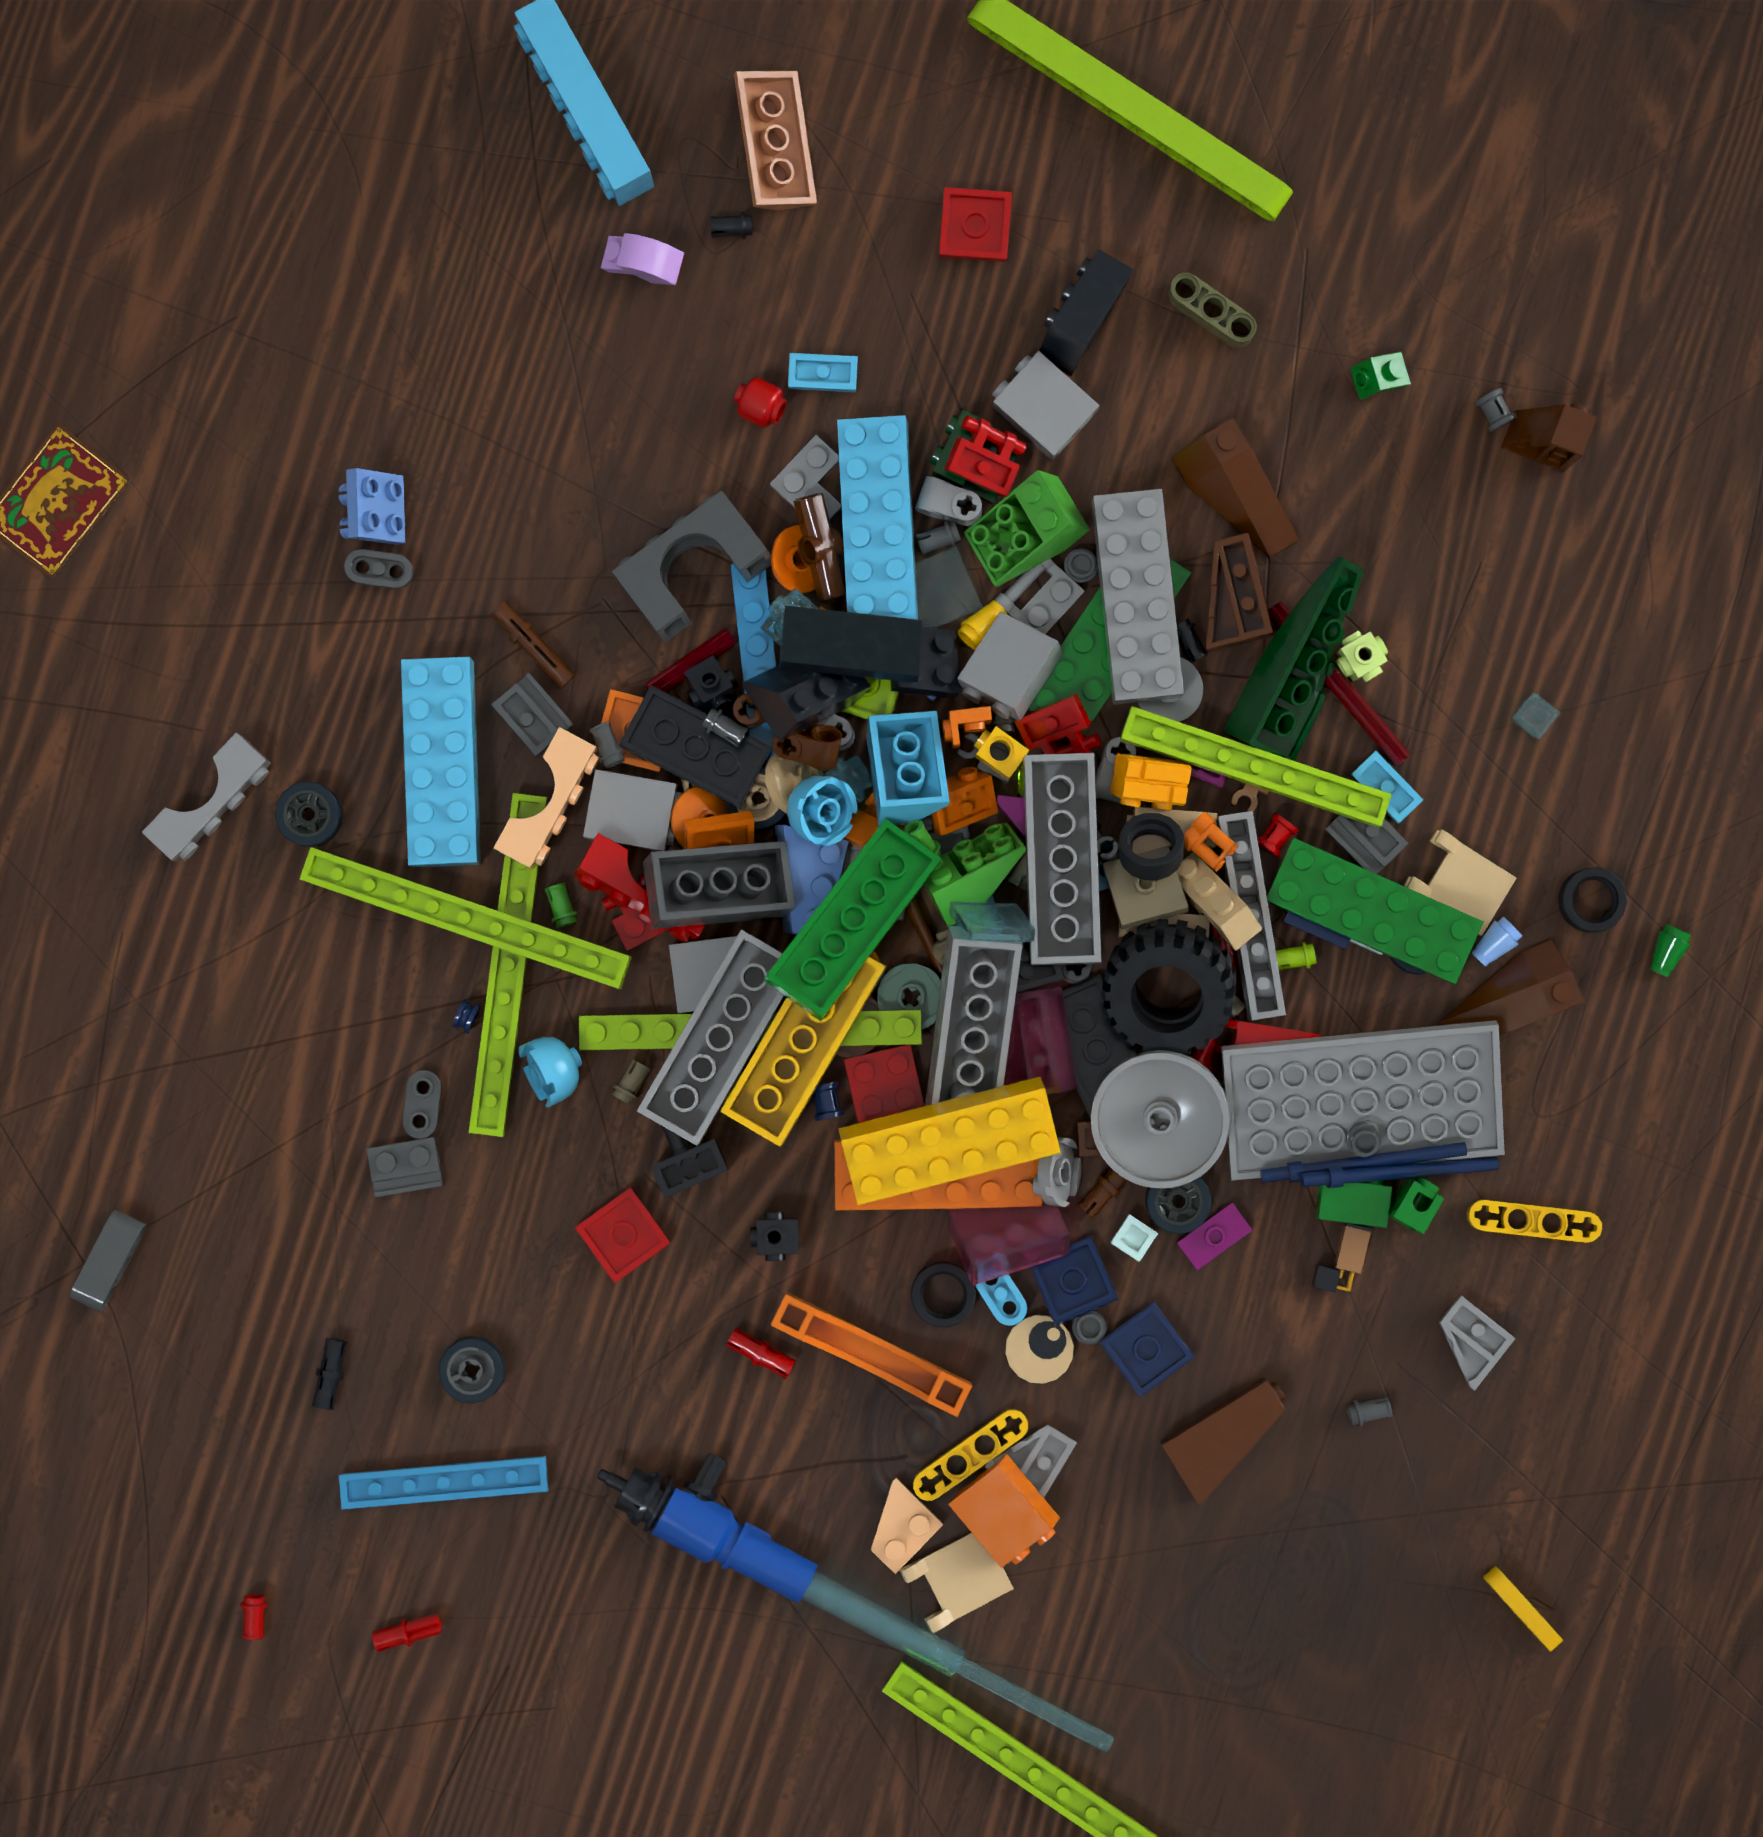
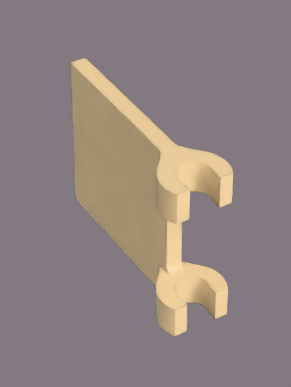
M1436 830L1430 842L1447 851V854L1428 885L1414 876H1408L1403 886L1484 921L1478 933L1479 936H1482L1517 878L1465 846L1446 831Z
M972 1532L899 1570L904 1581L907 1583L925 1575L941 1607L940 1611L924 1618L932 1633L1014 1589L1004 1568L997 1564Z

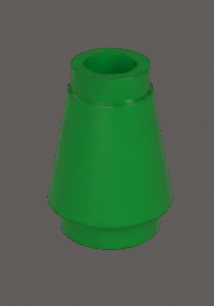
M1666 924L1663 931L1659 930L1652 964L1649 969L1669 977L1671 971H1673L1690 947L1691 943H1689L1691 934Z

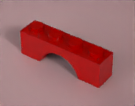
M598 833L590 843L573 876L579 879V883L583 887L591 891H602L610 896L609 900L621 908L630 907L640 913L639 917L642 920L651 924L647 890L635 882L629 871L627 861L628 849ZM706 924L670 927L668 929L670 930L669 934L683 942L688 940L694 942L700 936Z

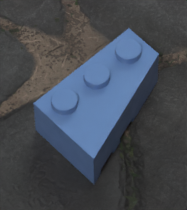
M775 825L777 842L786 841L795 909L782 918L783 933L796 936L840 879L849 841L842 839L830 846L813 844L797 835L791 826Z

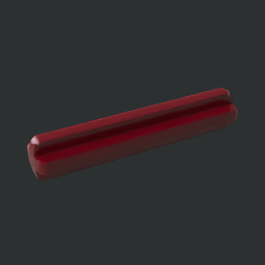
M727 629L722 630L646 683L647 690L652 685L666 693L686 679L684 675L686 670L711 656H714L716 659L736 644L734 637Z

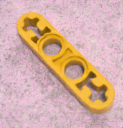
M1477 1200L1468 1207L1466 1213L1467 1220L1473 1228L1488 1232L1584 1243L1595 1241L1602 1232V1222L1599 1217L1587 1211ZM1485 1205L1487 1212L1500 1214L1498 1207H1504L1500 1217L1502 1227L1497 1228L1496 1226L1499 1221L1486 1219L1484 1225H1480V1219L1474 1217L1475 1211H1481L1482 1206ZM1515 1209L1522 1210L1526 1215V1223L1520 1229H1514L1508 1223V1216ZM1549 1213L1556 1214L1560 1219V1227L1554 1233L1546 1232L1542 1226L1543 1218ZM1567 1214L1572 1215L1570 1222L1583 1223L1584 1218L1588 1217V1223L1594 1224L1593 1231H1587L1586 1237H1583L1581 1230L1569 1228L1570 1235L1566 1236L1565 1232L1568 1227Z
M1007 1409L920 1470L913 1480L915 1494L922 1500L933 1501L1023 1438L1028 1430L1026 1416L1017 1409ZM1011 1416L1012 1419L1019 1417L1022 1420L1018 1425L1020 1431L1015 1434L1010 1430L1002 1436L1007 1442L1001 1445L998 1436L990 1428L997 1425L998 1431H1000L1007 1425L1006 1417ZM981 1435H988L994 1440V1449L989 1454H980L975 1449V1441ZM960 1455L966 1460L967 1466L963 1473L952 1474L948 1471L946 1463L951 1456ZM941 1465L944 1475L951 1481L945 1485L942 1478L935 1483L936 1491L934 1493H930L928 1490L922 1492L919 1489L923 1485L921 1478L926 1476L928 1479H933L939 1474L934 1468Z

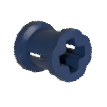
M838 1081L820 1084L816 1087L813 1093L817 1111L815 1115L816 1121L844 1115V1110L840 1109L836 1089L839 1087Z

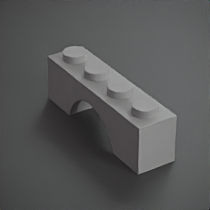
M237 732L213 756L218 771V784L212 798L202 807L188 812L174 811L165 807L142 831L170 860L179 862L181 859L184 861L188 860L197 851L199 846L196 843L204 834L210 836L222 823L219 818L228 809L231 811L235 810L246 798L243 793L252 784L254 786L259 785L269 774L267 768L271 762Z

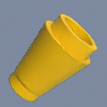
M992 600L982 609L961 622V628L957 631L959 637L967 646L976 650L999 613L1007 614L1006 610L998 602Z

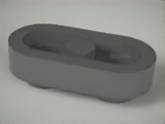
M358 549L347 556L344 564L347 576L353 582L360 585L398 590L407 587L414 576L411 562L400 554ZM362 562L369 564V570L364 574L358 573L357 570L358 565ZM393 568H402L403 574L400 578H392L391 571Z
M417 1071L411 1075L407 1082L403 1127L406 1133L413 1138H427L438 1127L442 1082L438 1075L432 1071ZM421 1081L428 1082L430 1086L426 1094H421L418 1091V1084ZM417 1115H422L426 1120L425 1126L422 1128H417L414 1125V1118Z

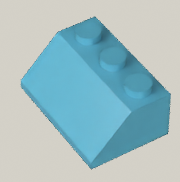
M937 711L868 716L866 739L878 826L882 824L885 818L894 825L908 824L914 820L919 821L948 806L950 801Z

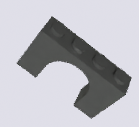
M723 491L705 498L699 508L689 515L678 518L669 530L661 536L657 535L651 538L643 549L633 556L625 557L619 562L617 568L612 571L620 585L664 643L692 624L686 612L668 588L669 570L673 562L682 553L700 546L716 548L729 558L746 582H749L771 565V555L768 549Z

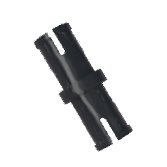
M334 1338L325 1339L321 1365L316 1370L318 1380L312 1402L313 1407L334 1410L339 1380H343L344 1376L341 1370L348 1344L347 1341Z

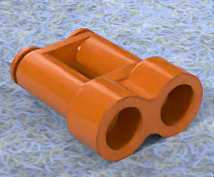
M1203 812L1184 833V848L1188 852L1192 850L1217 872L1225 864L1224 859L1226 856H1231L1239 846L1215 825L1216 821L1208 813ZM1208 838L1223 850L1220 856L1205 844Z

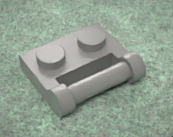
M1049 559L1024 572L1004 594L1000 593L994 601L998 602L1009 616L1046 635L1085 591ZM1045 570L1051 578L1023 609L1019 610L1014 605V602Z

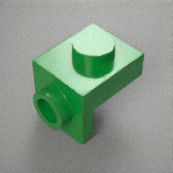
M1401 352L1371 357L1351 367L1353 382L1359 399H1367L1377 393L1401 389L1411 384Z

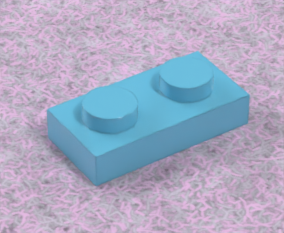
M790 353L788 389L856 392L858 356Z
M1377 751L1373 752L1350 775L1358 783L1392 794L1386 813L1396 824H1399L1423 801L1419 794Z

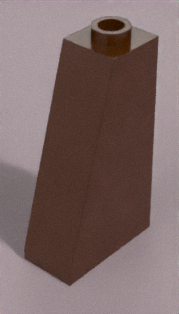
M1265 1378L1259 1380L1159 1442L1198 1505L1209 1497L1285 1412L1286 1409L1281 1402L1286 1400V1397L1276 1381L1270 1384Z

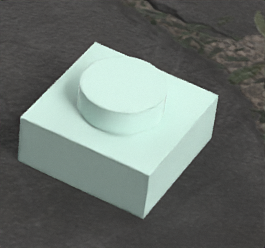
M1128 1214L1110 1243L1140 1262L1158 1233Z

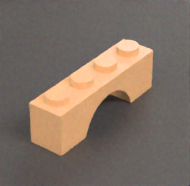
M559 727L543 756L549 764L555 780L551 801L545 809L535 816L523 819L509 818L494 849L532 870L536 864L541 866L551 849L546 846L552 834L559 835L567 820V817L563 816L568 804L570 803L574 806L583 791V787L579 785L585 773L591 775L598 764L600 757L596 755L597 747Z

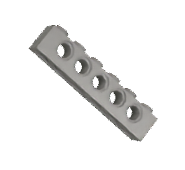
M1253 811L1218 816L1217 827L1239 846L1231 856L1227 855L1224 859L1223 872L1225 884L1247 904L1262 927L1259 933L1236 950L1247 1019L1252 1021L1286 1015Z

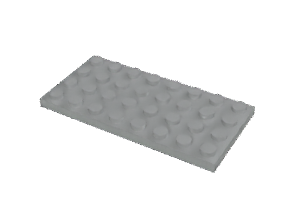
M1496 1020L1221 1046L1224 1093L1230 1112L1227 1142L1231 1181L1261 1178V1169L1287 1166V1162L1301 1161L1302 1164L1357 1157L1349 1150L1346 1138L1349 1130L1359 1123L1372 1124L1380 1132L1381 1146L1375 1154L1460 1142L1466 1143V1156L1415 1163L1505 1155L1499 1024Z

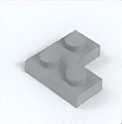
M815 435L770 483V487L794 509L793 501L795 499L823 493L829 519L831 520L842 509V504L819 483L838 464L839 455Z

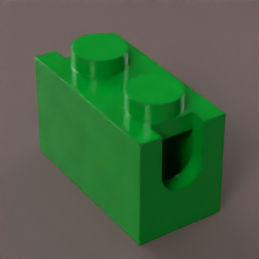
M1416 1177L1414 1181L1404 1179L1390 1203L1388 1217L1414 1232L1424 1234L1445 1198L1437 1194L1440 1189L1439 1187L1423 1178Z
M1384 1180L1345 1183L1343 1187L1327 1188L1326 1185L1318 1186L1315 1218L1387 1228L1392 1187L1384 1186Z

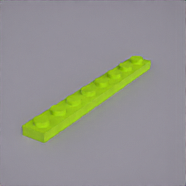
M1133 706L1129 710L1120 737V741L1377 828L1382 827L1392 795Z

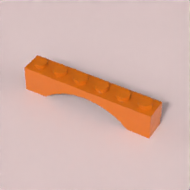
M786 1292L771 1323V1326L863 1368L958 1417L972 1388L971 1382Z

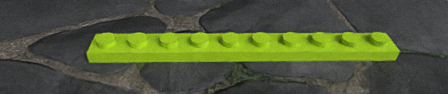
M513 793L510 818L523 819L535 816L546 808L548 798ZM505 855L498 911L532 922L539 871L538 864L532 870ZM495 946L492 949L469 1133L504 1137L527 957Z
M310 847L300 876V880L617 989L622 988L632 958L629 955Z
M922 1010L861 1011L841 1046L922 1045ZM776 1012L772 1017L770 1023L765 1029L756 1047L759 1046L760 1042L762 1041L764 1035L766 1034L767 1030L769 1029L771 1023L773 1022L778 1012ZM692 1014L579 1016V1050L673 1049Z
M900 1661L882 1688L883 1693L1094 1837H1159L903 1661Z

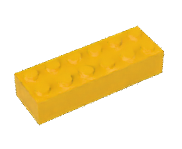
M870 956L821 1021L789 998H786L720 1112L781 1147L887 966Z
M1041 1077L838 1128L857 1205L1061 1153L1046 1090Z

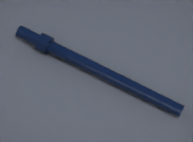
M1465 1142L1379 1153L1369 1157L1357 1156L1302 1164L1301 1161L1287 1162V1166L1261 1169L1260 1176L1262 1183L1289 1180L1290 1183L1300 1182L1299 1176L1301 1173L1322 1172L1328 1167H1342L1343 1170L1466 1156L1467 1147Z
M1497 1157L1346 1170H1343L1342 1167H1328L1322 1172L1301 1173L1299 1181L1301 1187L1326 1185L1327 1188L1343 1187L1345 1183L1496 1171L1499 1169V1161Z

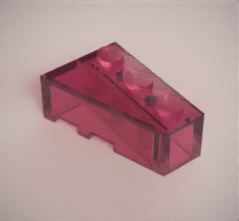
M1061 987L1016 994L1003 1086L1041 1077L1046 1094L1077 1089Z

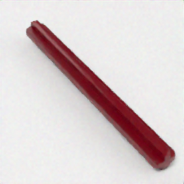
M1281 601L1269 609L1270 617L1278 628L1281 627L1291 612ZM1335 665L1332 676H1326L1325 684L1392 764L1398 766L1410 756L1407 749Z

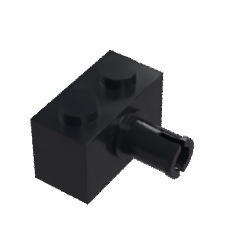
M660 1125L673 1152L670 1154L671 1158L651 1166L664 1198L730 1170L716 1138L696 1146Z

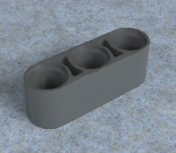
M115 1209L105 1223L73 1285L69 1297L102 1313L145 1233L147 1224Z

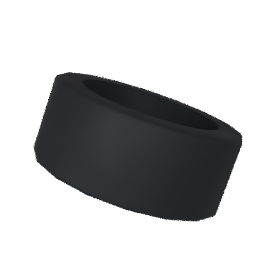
M1143 813L1134 816L1124 824L1119 833V860L1123 868L1134 877L1153 881L1167 878L1178 870L1183 861L1184 834L1180 826L1168 816L1160 813ZM1144 835H1158L1172 844V850L1163 857L1146 859L1138 856L1131 850V843L1136 838Z
M1599 867L1585 868L1570 875L1562 884L1558 896L1559 910L1564 920L1576 930L1586 933L1605 931L1616 925L1624 915L1627 905L1626 889L1621 880L1611 871ZM1588 880L1602 882L1609 888L1612 894L1613 903L1611 909L1605 917L1599 920L1582 918L1573 906L1572 898L1575 889L1581 883Z
M939 1261L927 1265L917 1274L912 1283L911 1300L914 1310L923 1321L934 1327L948 1328L960 1324L970 1315L975 1305L976 1290L972 1278L964 1268L952 1262ZM939 1274H947L956 1278L962 1285L964 1292L960 1307L947 1315L932 1312L925 1305L923 1299V1289L927 1281Z

